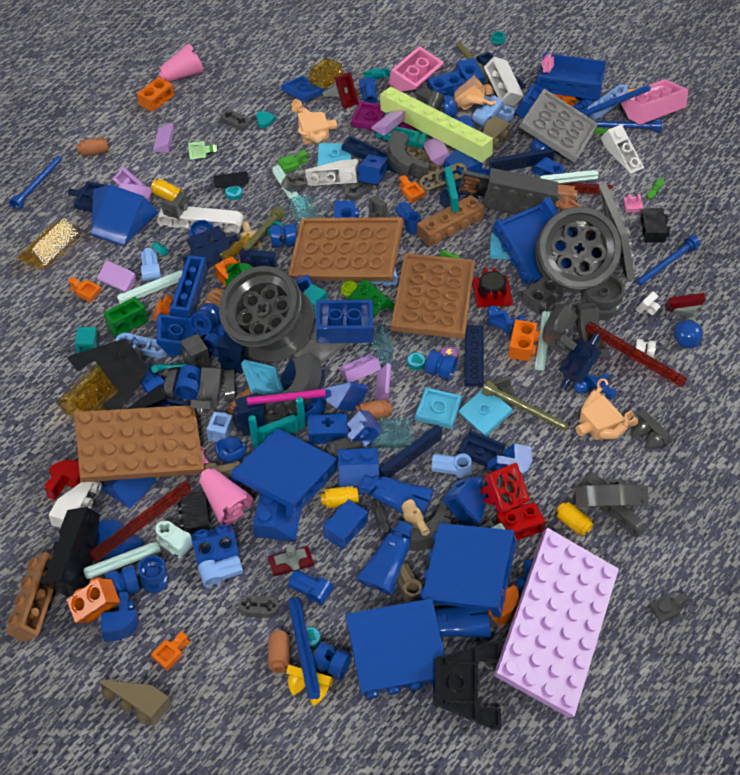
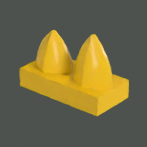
M288 665L286 672L289 675L288 686L292 695H296L305 687L302 668ZM316 673L320 697L319 699L310 700L313 706L324 698L329 687H332L334 678Z

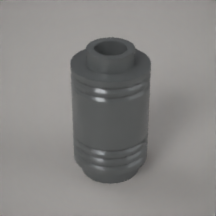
M347 436L327 442L325 452L338 458V449H362L363 445L361 441H351Z

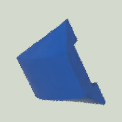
M110 184L93 189L91 236L124 246L159 212L144 196Z

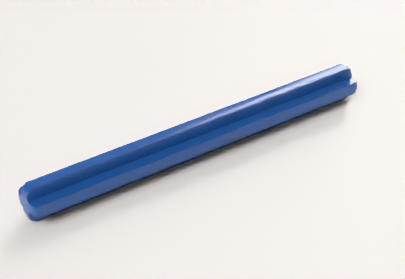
M297 597L290 598L288 606L307 696L310 700L319 699L320 688L301 602Z

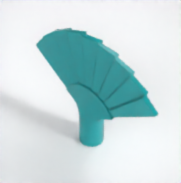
M166 363L150 367L153 373H157L167 368L182 367L187 365V363Z

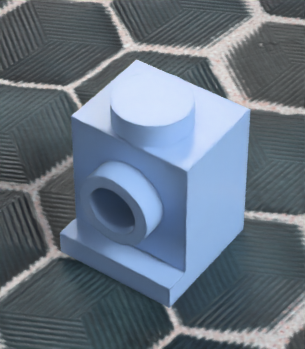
M214 411L206 429L208 440L218 442L221 439L229 438L234 426L233 415Z

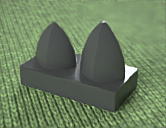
M642 409L638 413V424L632 427L630 436H641L651 430L646 440L647 448L671 444L670 435L645 409Z

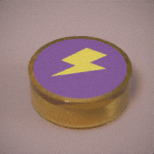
M445 346L440 350L443 357L448 354L458 358L459 353L455 347Z

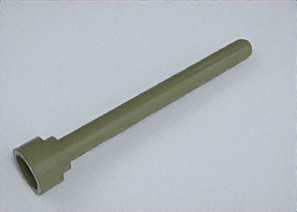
M458 41L456 43V46L467 59L474 58L462 42ZM477 62V64L479 65L480 69L486 77L485 84H490L493 87L486 71Z
M280 206L274 207L270 212V218L246 242L243 249L249 251L270 228V225H273L275 221H281L285 217V210Z
M487 380L481 394L487 397L494 395L562 430L569 428L567 423L497 389V386L494 385L495 383Z

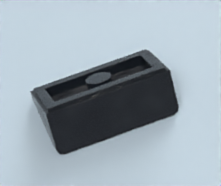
M246 171L214 175L215 188L249 184Z

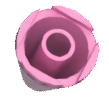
M188 43L161 66L158 73L162 79L171 82L204 72V68L197 54L192 52L193 47Z
M208 468L201 473L199 482L221 525L223 522L226 525L232 523L245 514L242 510L246 506L248 508L251 507L253 497L218 470Z

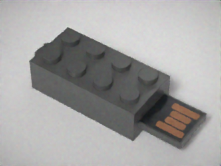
M495 168L490 169L489 175L464 170L458 192L483 197L482 204L486 208L519 214L540 205L545 198L550 197L554 205L562 198L558 194V182Z

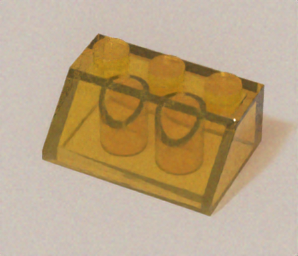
M63 217L44 230L16 258L38 269L42 267L47 268L54 262L52 259L55 256L59 257L65 251L63 248L66 245L70 246L75 242L76 239L74 237L79 232Z
M94 364L56 403L68 416L74 418V412L106 410L103 404L119 392L100 367Z

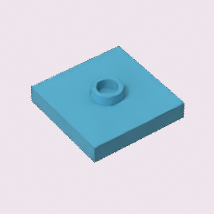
M319 143L317 166L340 160H351L352 154L341 150L342 143Z
M245 359L241 363L252 393L274 395L284 392L274 366Z
M425 387L415 414V420L452 429L463 396Z
M480 390L458 413L483 436H488L513 413V409L502 399L494 395L487 397L481 394L482 390Z

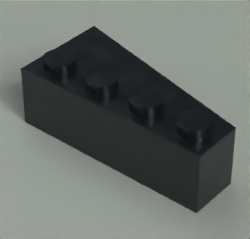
M88 507L67 510L59 530V541L55 542L52 548L54 550L53 557L47 561L46 568L48 570L46 575L41 577L39 583L65 596H73L76 590L89 585L90 579L85 577L84 568L91 566L93 563L100 518L99 513Z

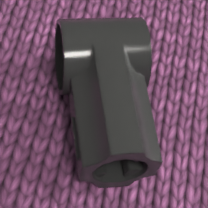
M423 86L417 88L415 92L417 99L436 110H439L445 96Z

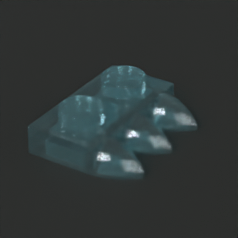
M301 194L288 200V204L299 225L301 218H324L323 216L315 215L319 207L310 206L314 200L312 196Z
M380 324L377 328H374L372 344L374 348H378L377 355L379 361H383L384 365L387 363L392 365L391 342H388L387 333H384L383 324Z

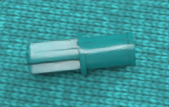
M373 68V70L363 72L364 78L375 77L376 80L389 78L391 73L389 68Z

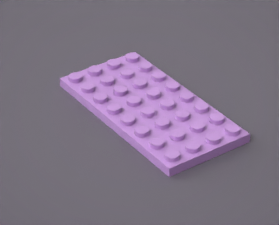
M545 529L493 676L561 714L571 718L574 717L619 569L551 529Z

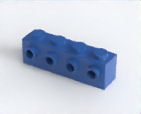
M188 255L183 266L182 276L178 281L177 291L174 293L173 303L170 305V315L190 318L195 313L208 273L206 257Z

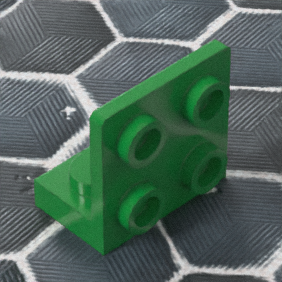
M364 279L346 299L373 300V318L382 308L385 309L387 307L393 310L395 306L386 295L367 279Z

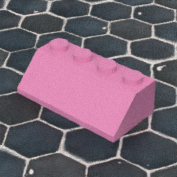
M664 79L650 84L651 90L649 92L621 102L630 120L636 124H645V122L686 108L688 89Z

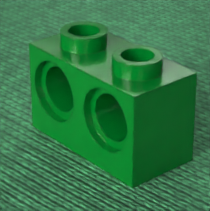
M136 297L103 313L106 328L115 338L121 333H128L148 322L145 307Z

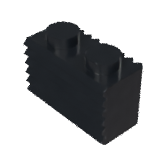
M642 208L640 220L644 243H665L666 237L670 235V227L666 225L668 216L664 214V208Z
M205 492L180 495L181 502H177L179 515L183 514V519H179L180 529L188 532L190 535L195 534L196 531L201 529L210 530Z

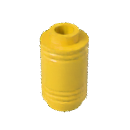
M161 178L158 180L154 179L150 187L153 194L169 202H172L181 191V188Z
M357 487L324 489V493H321L322 506L326 505V509L338 508L341 504L344 505L348 499L355 504L359 503Z
M563 502L556 510L558 513L557 518L578 535L581 534L584 537L586 532H589L594 526L592 519L587 517L571 502L566 504Z

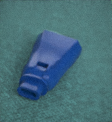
M365 475L360 489L367 491L369 496L371 495L377 501L397 510L401 514H403L402 504L412 499L421 510L423 517L434 493L432 488L404 483L389 477L374 476L372 478Z
M399 521L396 528H392V532L388 533L377 551L358 574L356 580L367 587L391 596L395 589L402 564L410 548V540L412 538L410 533L413 526Z
M458 606L435 610L441 637L491 638L487 610Z

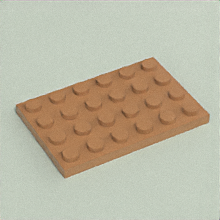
M402 217L301 218L288 275L292 278L299 275H309L311 280L363 281L364 279L368 281H392L404 220Z
M405 253L392 316L391 331L465 339L475 260Z
M191 405L74 412L80 482L201 474L204 471L195 408H190Z

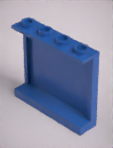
M551 54L554 56V67L551 69V72L543 73L541 66L536 83L541 88L546 89L552 94L595 100L600 99L606 61Z
M550 197L543 199L540 205L503 221L496 219L492 226L494 235L499 238L503 250L507 252L512 265L518 270L520 279L527 285L543 278L536 263L535 248L539 234L545 224L555 214L559 213ZM568 229V230H567L568 236L574 237L573 234L571 233L570 229ZM557 242L555 244V248L558 251L565 249L563 243ZM579 245L574 248L578 254L582 251ZM564 259L561 261L563 268L571 266L569 260Z
M277 428L272 434L267 436L261 445H257L255 450L250 455H247L238 467H234L230 476L231 481L235 484L241 482L285 505V515L293 519L334 475L338 458Z
M439 523L438 531H435L433 536L435 544L429 553L430 565L425 570L424 578L426 582L425 586L420 590V600L432 598L433 604L491 610L493 617H502L517 542L514 530Z
M432 598L345 615L346 628H348L360 688V697L365 696L366 699H374L379 697V693L388 692V695H395L401 693V689L410 688V691L422 689L423 685L431 684L433 687V659L445 654Z

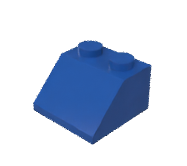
M378 448L338 449L339 487L353 486V488L357 487L358 495L368 494L367 491L361 490L360 486L365 475L372 478L374 476L379 477Z
M260 493L253 522L254 537L295 542L301 510L291 519L285 515V505Z

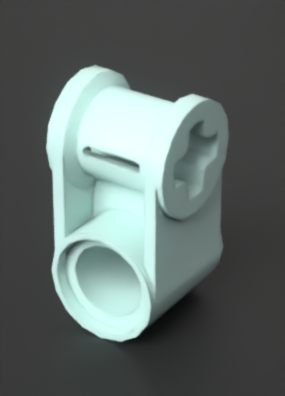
M160 521L156 525L157 542L160 546L170 551L171 554L178 555L177 558L181 559L193 547L190 534L181 530L170 521Z

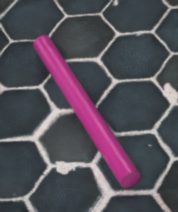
M325 389L255 396L247 397L246 401L247 405L292 401L298 397L303 399L326 397Z

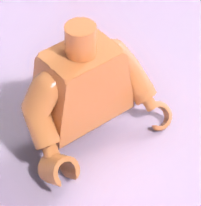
M475 75L454 92L457 107H461L464 111L474 104H496L495 100L490 102L488 99H484L485 95L493 94V87L490 84L482 85Z
M294 99L291 103L292 111L298 112V132L302 135L304 145L313 142L319 144L329 138V130L337 129L336 119L326 120L323 112L308 111L306 108L301 107L302 103L298 99Z
M602 378L597 382L598 388L593 389L580 410L579 422L581 424L577 425L575 429L579 436L590 433L595 440L601 438L617 439L628 429L629 425H637L638 419L634 417L630 420L635 415L632 411L627 412L623 417L608 399L602 395L600 383L605 381L606 386L608 385V381Z

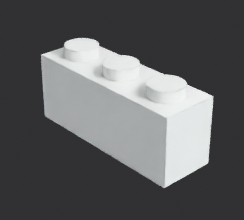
M493 57L484 66L485 71L498 98L503 104L515 106L524 97L508 61Z

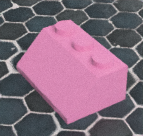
M419 46L391 70L388 84L401 92L414 90L441 68L444 62Z

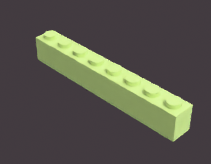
M389 87L380 94V106L383 112L405 111V120L403 122L480 162L485 161L492 155V137L393 87Z

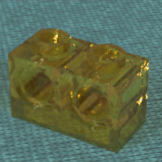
M329 58L323 59L310 68L309 83L326 89L335 82L334 77L343 73L342 63Z

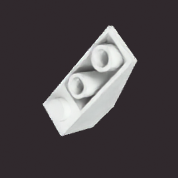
M622 124L607 130L603 134L601 140L605 148L630 174L644 168Z
M358 159L340 160L306 169L307 184L316 186L357 183L359 179L357 174Z
M100 481L81 482L58 498L48 515L51 525L61 528L67 510L83 507L91 508L93 499L86 496L88 492L98 494L102 483Z

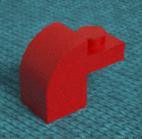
M63 460L52 465L49 468L51 479L46 482L45 491L49 499L56 500L65 485L74 488L80 484L79 463L74 460Z

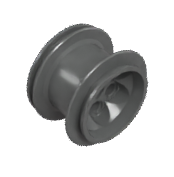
M571 207L555 214L545 224L536 243V263L542 276L548 275L554 282L563 286V291L571 293L584 292V289H590L602 284L617 268L621 257L620 235L613 222L603 213L588 207ZM570 228L575 229L577 232L576 237L568 236L567 230ZM586 232H592L595 236L594 240H587ZM557 242L564 244L565 249L563 251H558L555 248ZM581 245L583 251L578 254L574 248ZM593 249L600 251L601 255L599 258L592 256L591 251ZM564 259L569 260L571 263L570 268H563L561 261ZM580 263L588 265L589 269L587 272L580 270Z
M259 266L240 273L225 288L219 304L220 321L227 335L236 343L246 346L248 356L260 362H279L293 356L307 343L314 328L315 313L311 301L300 291L297 283L291 276L275 267Z

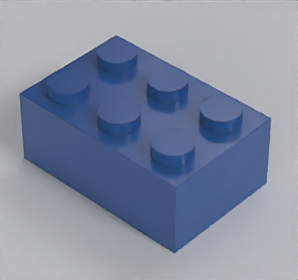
M316 300L317 343H373V300Z

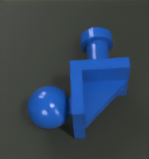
M495 305L488 307L486 312L488 326L495 325L505 330L506 335H510L511 326H514L515 319L525 321L522 315L509 319L507 310L500 311Z
M588 373L581 384L575 382L574 389L579 394L586 393L587 390L592 392L593 389L598 388L597 382L603 378L609 382L610 374L606 373L601 377L591 376ZM602 381L600 383L602 391L609 400L614 399L617 391L614 388L611 389L608 385L606 386L605 381Z

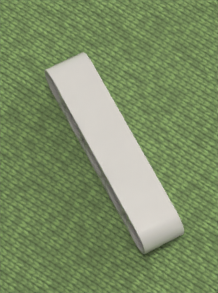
M188 206L180 218L176 219L164 215L161 207L157 223L160 226L168 225V227H186L190 229V226L195 221L206 220L213 227L219 225L222 232L230 233L232 231L239 233L244 217L238 211Z

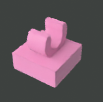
M631 194L624 197L625 212H642L643 204L640 194L637 197H631Z

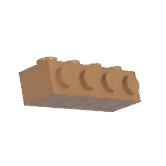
M470 195L459 201V212L453 213L451 206L417 223V235L429 247L433 244H439L444 238L452 237L457 231L467 229L470 224L480 222L484 217L485 206L474 196Z
M48 552L32 557L28 562V571L21 582L20 594L14 601L15 608L13 614H11L7 621L8 628L6 634L22 642L29 641L39 635L53 593V589L39 583L41 577L45 576L48 570L46 568L47 561L53 557Z

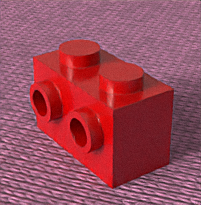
M533 502L498 514L496 525L502 523L506 530H514L516 540L518 541L543 532L546 521L536 503Z

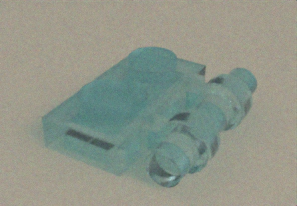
M380 417V419H376L381 426L382 432L373 441V448H406L413 443L411 419H404L403 417H397V419Z

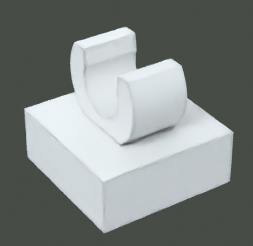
M653 291L635 310L642 313L646 309L647 313L653 315L660 308L658 303L653 302L658 295Z

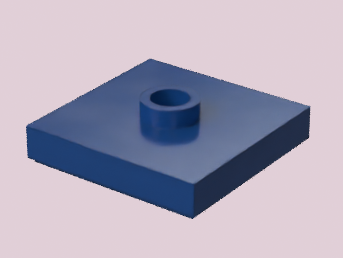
M299 76L281 84L282 91L304 102L321 95L326 89L324 86L304 76Z

